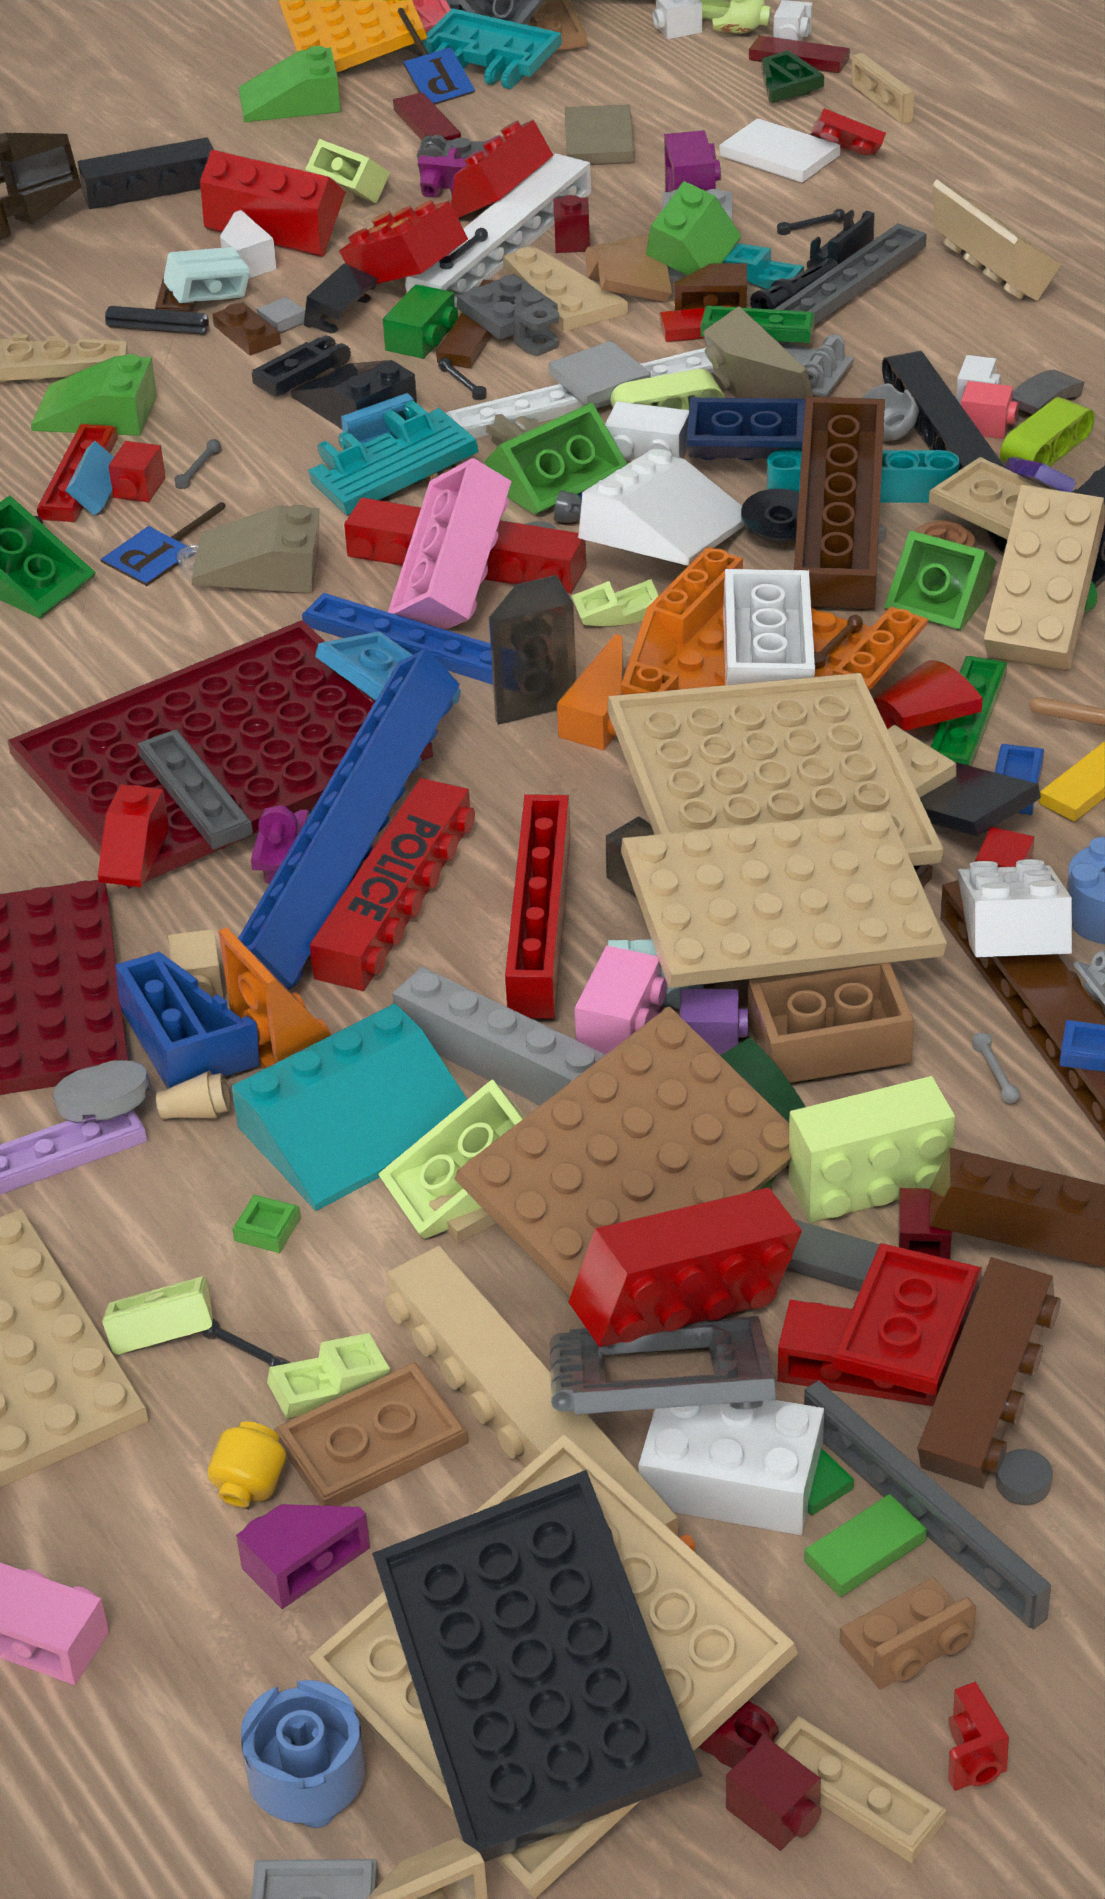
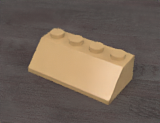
M936 179L932 185L935 229L946 237L943 243L959 254L963 250L966 251L963 256L965 260L981 269L982 265L986 266L983 273L999 284L1005 280L1006 284L1003 288L1017 298L1022 299L1024 294L1038 301L1062 264L984 207Z

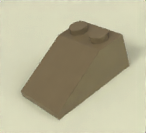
M739 306L703 331L707 344L705 354L714 369V372L711 374L722 391L728 390L736 398L806 399V396L813 397L807 369Z
M279 505L201 532L192 575V585L312 593L319 551L320 508H310L304 505Z

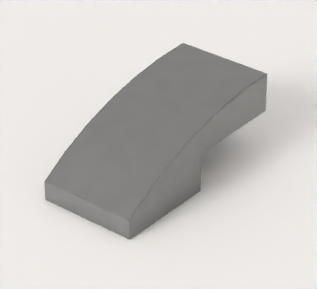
M1055 369L1048 370L1031 377L1013 391L1012 401L1018 402L1019 409L1035 414L1056 397L1071 398L1081 396L1085 382Z

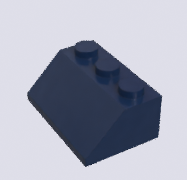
M690 397L687 430L689 458H701L704 460L739 458L747 461L755 458L767 459L771 453L780 450H802L806 399Z

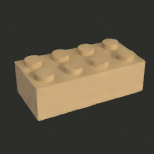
M1026 485L1020 486L984 635L988 657L1070 671L1105 524L1103 497Z

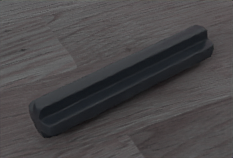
M109 306L107 311H105V322L108 327L202 335L206 334L209 329V318L205 313Z

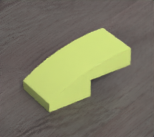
M652 579L616 593H614L610 581L571 596L583 625L617 626L643 621L647 607L659 595Z
M370 1333L321 1342L318 1358L270 1367L267 1383L286 1419L305 1414L389 1374L390 1368Z

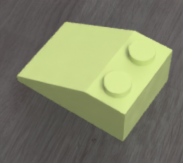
M493 1079L378 1174L423 1239L448 1230L447 1221L482 1208L455 1180L457 1170L526 1117ZM456 1194L436 1211L429 1206V1202L440 1196Z

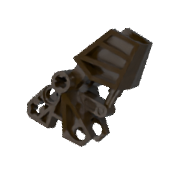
M0 133V184L6 183L8 196L0 198V240L12 235L7 220L8 217L14 216L17 220L33 224L82 188L68 134Z

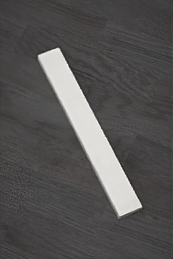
M706 348L641 364L651 373V377L694 369H705L710 373L714 372L713 365L705 354ZM557 384L449 411L446 414L476 439L490 435L486 432L487 425L494 424L495 415L503 414L513 424L520 416H525L527 419L535 418L540 423L559 418L585 405L565 387ZM607 400L594 406L599 408L611 405V401Z

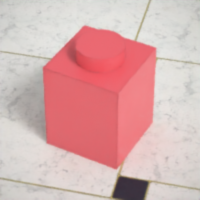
M975 381L967 382L961 399V406L983 436L1004 439L1009 424H1016L1018 402L1012 401L1013 386Z

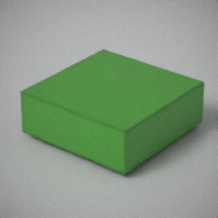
M254 1194L232 1229L234 1241L280 1253L301 1219L299 1206Z

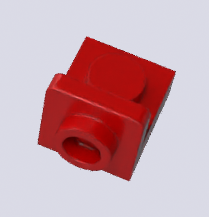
M976 1681L954 1689L953 1715L948 1718V1723L957 1746L949 1751L948 1781L956 1791L970 1785H986L995 1780L1001 1773L1007 1771L1009 1736Z

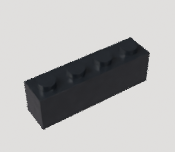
M205 137L77 161L81 190L89 210L201 189L200 180L211 149L214 150L209 138Z

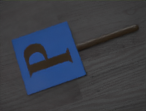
M398 8L401 19L422 54L420 57L403 61V65L418 92H423L434 105L474 93L475 89L452 48L429 54L404 9Z
M220 502L171 537L148 526L100 560L105 565L148 586L195 553L193 548L179 542V540L224 510L226 505L224 502Z

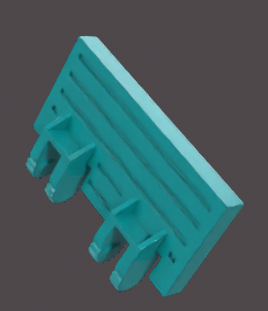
M454 8L426 34L427 39L422 40L428 53L451 47L463 69L469 63L486 66L484 82L494 85L501 79L503 88L507 89L513 88L524 76L531 77L562 45L560 32Z
M410 400L404 403L403 406L405 415L408 418L406 421L392 409L383 413L386 427L397 439L387 432L362 444L352 434L345 431L338 434V441L342 448L340 452L327 441L317 444L322 460L331 470L321 463L309 469L308 472L311 483L347 516L351 514L361 498L380 500L478 453L477 440L440 408L428 413L420 405Z

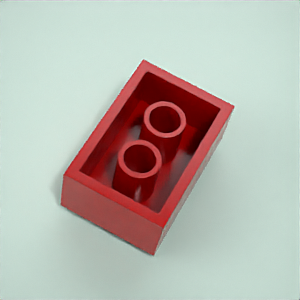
M433 200L419 205L414 210L412 206H408L393 215L388 211L372 220L373 227L368 230L367 228L361 229L349 236L350 243L340 249L339 252L345 264L376 277L377 284L422 274L467 241L468 237L449 201L434 204Z

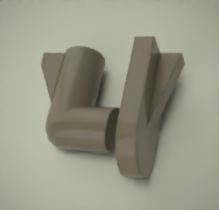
M503 414L495 415L494 424L487 425L486 432L492 435V441L499 446L508 440L539 427V423L535 418L527 419L525 416H520L513 424Z

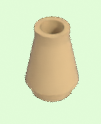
M207 1071L169 1089L156 1092L157 1109L162 1120L170 1118H219L220 1113L230 1111L231 1109L229 1089L223 1073L212 1075L210 1071Z

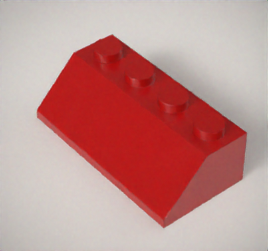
M212 149L200 180L203 223L206 229L223 232L236 211L242 210L273 238L275 246L324 257L346 194L329 176Z

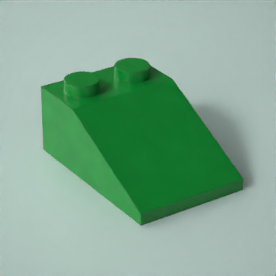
M9 495L0 502V600L40 619L95 577L96 572Z

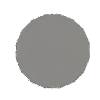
M109 1061L94 1067L77 1070L63 1078L54 1088L53 1100L57 1112L64 1119L82 1122L84 1121L83 1115L95 1114L96 1120H108L125 1114L139 1106L146 1098L145 1090L149 1091L151 1084L148 1072L142 1064L133 1061Z

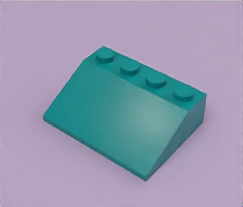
M396 1003L232 1085L238 1128L315 1211L380 1178L378 1174L468 1100L423 1030Z

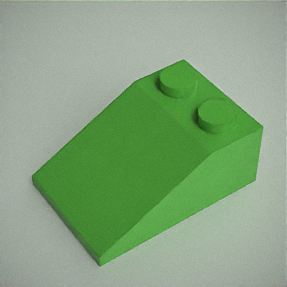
M312 46L307 50H300L239 86L244 122L340 112L338 78L331 47Z
M134 354L114 356L50 384L31 423L32 431L76 433L80 424L114 426L117 429V435L140 436L157 397L152 357H138Z

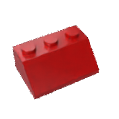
M534 119L522 125L518 120L507 125L501 130L502 137L500 135L493 137L482 145L485 149L484 151L478 150L464 159L466 166L455 174L451 206L457 218L500 200L554 156Z

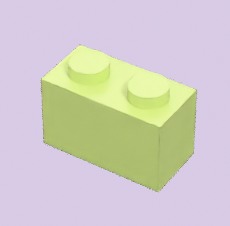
M322 139L318 140L305 169L309 172L329 176L354 193L355 196L373 203H377L390 175L389 171L370 158Z

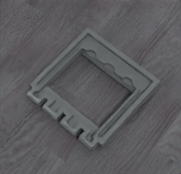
M759 1316L721 1318L718 1320L708 1319L685 1325L675 1331H662L640 1337L630 1343L620 1342L599 1348L586 1328L570 1329V1332L555 1334L550 1340L551 1403L554 1409L560 1412L574 1411V1414L728 1403H730L732 1408L744 1410L758 1408L763 1405V1401L776 1400L775 1379ZM709 1347L714 1371L712 1375L606 1382L604 1355Z

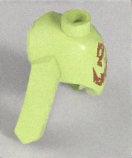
M700 0L702 2V19L712 20L713 29L716 31L743 34L752 32L759 25L769 26L771 6H765V0H731V2L725 0Z

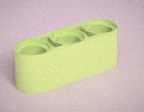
M694 369L622 383L613 390L610 401L612 407H614L617 401L689 410L690 397L725 398L708 370Z

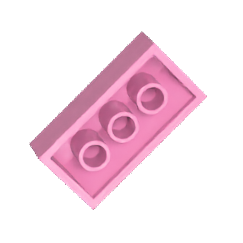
M471 458L429 482L388 610L389 613L446 630L468 621L473 616L477 607L475 598L479 585L483 582L488 572L486 562L490 550L498 539V531L496 530L499 520L509 504L507 495L511 480L475 458Z

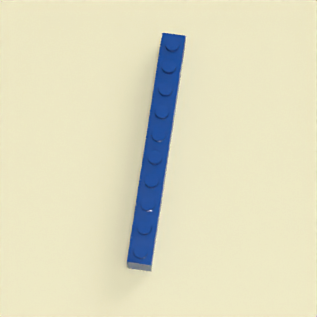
M427 648L397 663L238 937L288 990L292 989L303 976L301 969L307 958L311 956L310 943L354 879V874L360 863L373 850L372 841L376 834L387 825L390 819L388 813L391 807L405 793L406 787L404 784L406 780L421 764V753L425 746L436 737L438 733L436 727L440 719L453 706L451 700L460 684Z

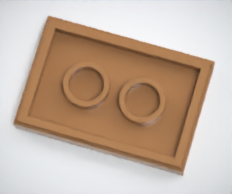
M416 1362L274 1428V1431L279 1435V1443L286 1451V1456L320 1506H340L468 1444L467 1430Z

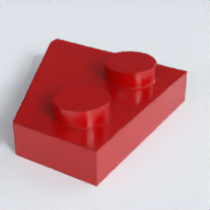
M823 108L812 127L810 135L840 144V147L854 150L860 154L876 155L882 146L886 133Z

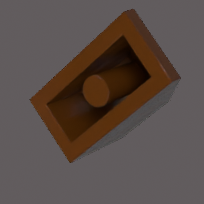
M747 263L709 264L674 283L675 310L727 305L747 308Z

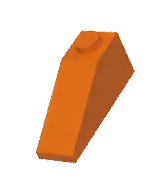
M615 634L557 703L559 738L604 751L615 736H617L607 711L609 696L623 695L621 692L623 680V636Z

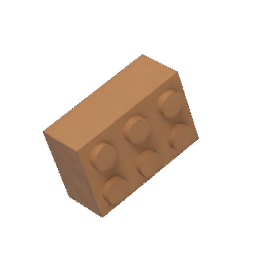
M890 962L748 979V1023L754 1040L774 1061L790 1083L912 1062L914 1019Z

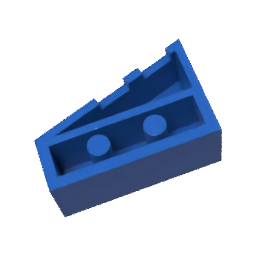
M160 951L115 965L118 997L122 1012L167 1089L207 1071H210L212 1075L223 1073L224 1076H228L260 1066L257 1023L248 1016L241 1019L228 1009L227 1001L218 994L212 997L198 987V979Z

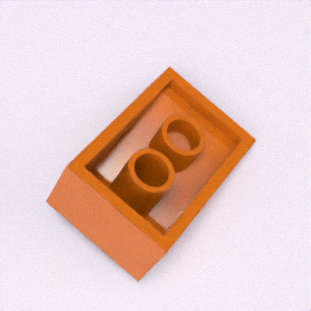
M227 927L219 930L229 1007L241 1019L248 1016L257 1023L259 1064L263 1069L331 1036L326 1023L321 1018L315 1019L297 992L291 993Z

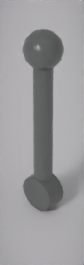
M211 439L208 441L207 449L185 474L177 475L174 478L176 488H188L190 486V478L212 454L220 452L221 444L218 440Z

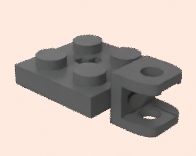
M505 275L499 280L484 286L474 287L471 291L457 296V309L498 339L514 334V343L527 353L536 356L559 347L558 337L549 330V325L559 323L558 304L517 275Z

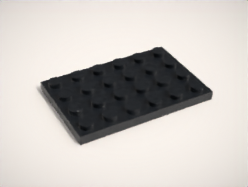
M587 1470L372 1553L462 1839L465 1843L479 1851L484 1862L702 1777L701 1770Z

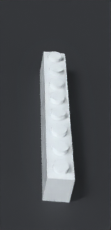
M555 153L542 166L464 228L468 240L474 236L478 228L486 229L488 238L485 241L477 242L457 258L451 269L445 270L440 268L438 261L422 274L406 277V291L408 292L415 284L454 292L455 307H457L458 295L471 291L474 287L479 286L483 279L489 280L504 267L503 255L516 252L519 248L528 247L554 225L553 199L562 198L567 195H576L581 198L591 194L590 162ZM461 244L459 247H457L456 249H454L452 252H450V253H449L448 255H446V256H450L453 252H455V251H456L458 248H460L463 244Z

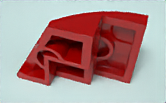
M928 660L873 698L887 729L896 725L900 729L907 731L982 712L983 698L973 685L953 667L937 660Z

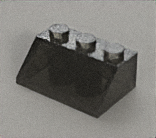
M557 575L516 584L489 617L495 721L498 725L557 711V703L577 680L574 605Z

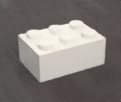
M770 1400L763 1401V1405L758 1408L744 1410L732 1408L730 1403L655 1409L639 1461V1473L674 1513L802 1535L821 1448L823 1449L824 1408Z

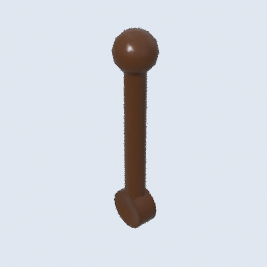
M859 615L850 616L847 626L820 652H814L815 669L823 668L826 657L851 632L858 631L863 627V619Z

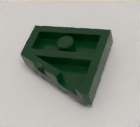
M789 50L762 58V75L770 103L796 95H807L812 90L824 87V74Z

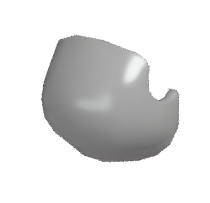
M887 383L870 389L861 397L885 399L883 441L897 440L905 436L915 426L919 415V408L908 390L901 393L892 384Z

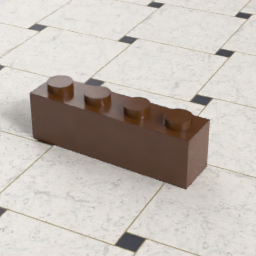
M949 1148L930 1186V1226L1105 1268V1185Z
M990 1258L917 1447L922 1469L984 1489L989 1473H998L1007 1450V1442L1002 1441L1008 1423L1016 1425L1023 1410L1025 1393L1020 1392L1025 1376L1034 1377L1041 1361L1043 1345L1038 1344L1043 1328L1052 1329L1058 1316L1061 1299L1054 1295L1052 1275L997 1258Z

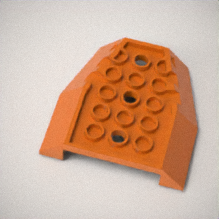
M707 547L647 607L621 683V692L624 695L725 685L723 625L725 569H743V558L728 554L721 549ZM890 606L872 628L863 624L860 630L851 632L826 657L825 666L815 669L814 677L861 673L868 689H872L928 625V619L912 614L908 610ZM811 608L814 652H820L847 626L848 620L836 617L829 612H821Z

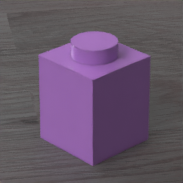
M681 989L680 1017L719 1055L738 1045V1037H748V1009H738V989Z

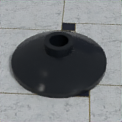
M767 489L751 495L745 500L741 508L743 525L752 534L765 540L774 542L796 541L799 492L788 489Z

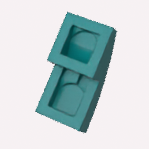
M738 243L724 259V263H747V281L765 289H769L772 283L778 279H791L804 271V266L772 261L771 248Z

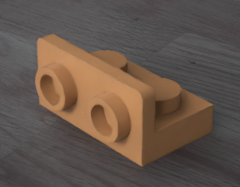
M932 1577L840 1627V1643L877 1688L881 1690L897 1680L906 1681L920 1672L924 1665L944 1654L952 1655L962 1650L974 1638L976 1605L969 1597L956 1603L938 1581Z

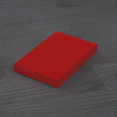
M880 1243L832 1355V1369L937 1396L980 1285L982 1267Z

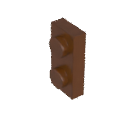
M243 302L228 305L225 309L212 314L214 327L249 356L281 344L279 331Z

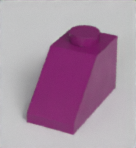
M280 1504L266 1515L250 1521L242 1531L236 1534L242 1570L281 1609L287 1607L370 1549L367 1517L360 1507Z

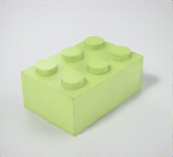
M932 1076L790 1111L789 1153L791 1159L789 1162L788 1182L809 1223L836 1218L844 1214L898 1201L900 1188L930 1189L949 1148H953L955 1115Z

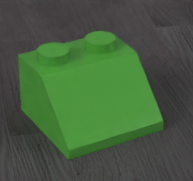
M684 181L650 226L646 255L685 275H690L709 264L724 263V259L739 243L741 234L716 196Z
M910 530L884 608L888 610L891 606L897 609H905L912 614L927 618L929 622L961 631L984 601L997 561L985 550Z

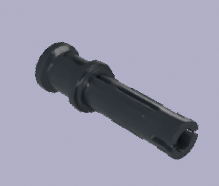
M827 257L791 279L782 278L776 280L769 289H761L752 294L750 298L751 308L774 310L836 267L838 262L834 258Z

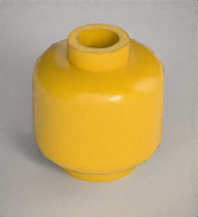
M243 1421L239 1423L238 1427H230L219 1436L207 1468L208 1479L219 1489L218 1497L222 1501L232 1506L247 1508L250 1501L261 1502L272 1497L286 1462V1451L279 1443V1435L271 1428L259 1423Z

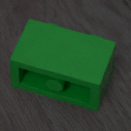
M415 284L382 319L385 351L424 359L434 347L438 346L442 338L451 330L458 319L454 292Z

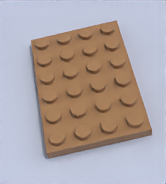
M668 1006L457 1170L455 1180L570 1297L595 1228L759 1190L789 1165L791 1159L789 1153V1122Z

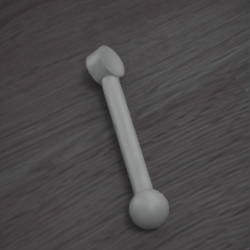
M987 1033L975 1034L972 1038V1048L977 1052H982L1002 1088V1100L1007 1104H1014L1020 1098V1091L1016 1086L1010 1084L992 1052L991 1036Z

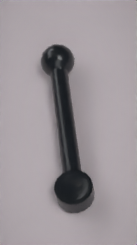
M836 209L833 214L795 223L781 222L777 224V233L779 235H787L791 230L833 220L842 222L844 221L845 211Z
M478 228L470 240L450 256H445L439 260L440 268L445 270L453 268L454 261L477 242H483L488 238L487 230Z
M449 358L439 360V369L443 372H449L472 391L473 399L484 400L487 397L486 388L473 384L452 366V361Z
M213 1319L211 1328L201 1331L205 1338L212 1339L217 1337L262 1360L270 1367L291 1363L222 1329L216 1319Z

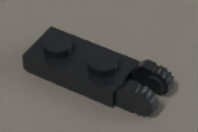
M330 336L318 337L253 369V372H251L252 382L277 397L289 392L290 389L307 380L314 379L318 374L330 368L338 369L350 360L351 348L342 343L336 345V340Z

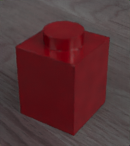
M567 195L562 198L553 199L555 252H585L587 247H590L588 197L580 198L576 195Z
M900 1188L898 1247L950 1259L952 1231L930 1226V1189Z
M765 1736L726 1774V1809L781 1851L796 1835L800 1838L806 1836L817 1824L822 1812L820 1807L821 1778Z

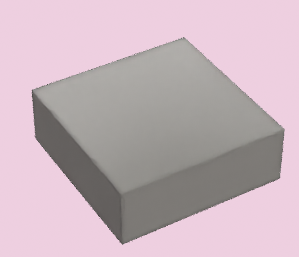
M284 297L257 308V314L277 329L279 333H282L304 323L305 309L289 298Z

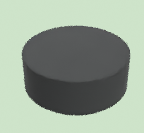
M1017 1449L1005 1454L1002 1465L996 1474L997 1489L1005 1499L1020 1505H1031L1045 1499L1051 1489L1052 1467L1043 1455L1028 1449Z

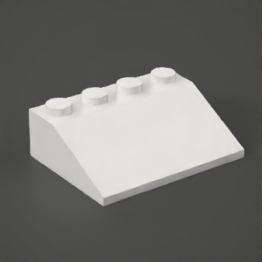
M651 449L582 493L578 538L689 566L707 547H716L744 527L741 520L742 505L685 459L673 457L670 451L664 449Z

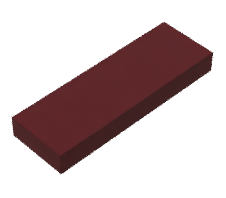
M759 35L749 48V60L762 62V58L789 50L815 69L840 73L850 59V48Z
M423 92L393 99L394 111L421 140L430 135H441L446 141L461 138V132Z

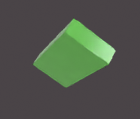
M888 1494L804 1550V1562L840 1597H843L925 1542L927 1528L891 1494Z

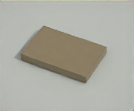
M630 104L565 107L566 149L568 157L590 162V165L634 162Z

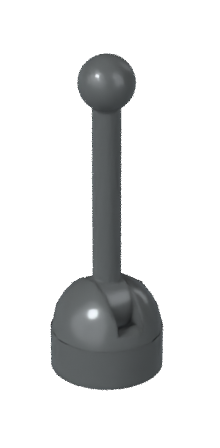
M560 490L554 509V521L566 522V524L577 522L580 519L582 498L575 493Z

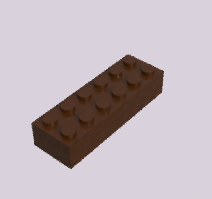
M806 396L794 570H809L811 607L875 609L885 399Z

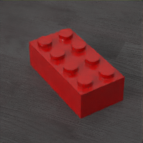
M769 1187L598 1227L594 1230L568 1303L599 1348L620 1342L630 1343L643 1336L662 1331H675L685 1325L708 1319L718 1320L727 1314L750 1308L760 1309L772 1303L776 1297L777 1289L792 1259L802 1230Z

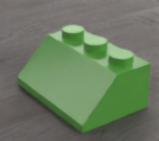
M593 402L500 444L484 461L486 466L512 481L507 497L535 515L555 506L560 490L579 495L597 484L600 480L605 479L616 470L627 465Z

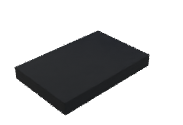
M955 762L956 777L920 797V800L932 824L978 837L991 827L998 825L1041 798L1037 783Z

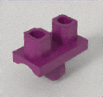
M451 147L448 156L431 157L420 155L417 164L420 172V187L424 197L436 198L441 188L450 189L452 195L455 174L466 166L465 158H462L460 148Z
M279 805L277 807L265 808L261 814L258 826L259 831L251 857L252 870L264 871L265 883L270 884L309 817V810H299L293 813L286 806Z

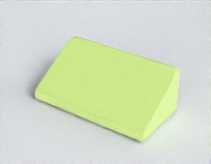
M201 1276L109 1302L102 1323L112 1352L119 1355L211 1328L213 1318L207 1278Z

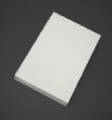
M757 118L720 144V156L803 183L840 156V144Z

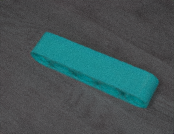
M780 450L768 456L767 489H788L799 492L802 450ZM883 450L880 503H930V490L959 471L960 460L958 456L943 450Z

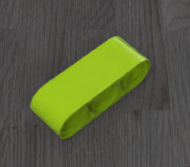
M1061 397L1054 398L1006 436L1000 450L1001 462L1006 464L1009 457H1017L1043 463L1051 467L1088 437L1095 421L1094 411Z

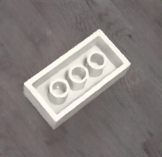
M725 569L723 602L725 685L814 677L815 661L809 570Z

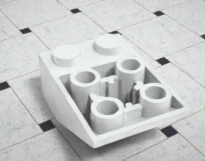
M1036 859L1019 860L1016 862V867H998L996 862L977 861L970 863V869H958V881L969 945L975 957L1072 953V897L1050 865L1044 866V861Z

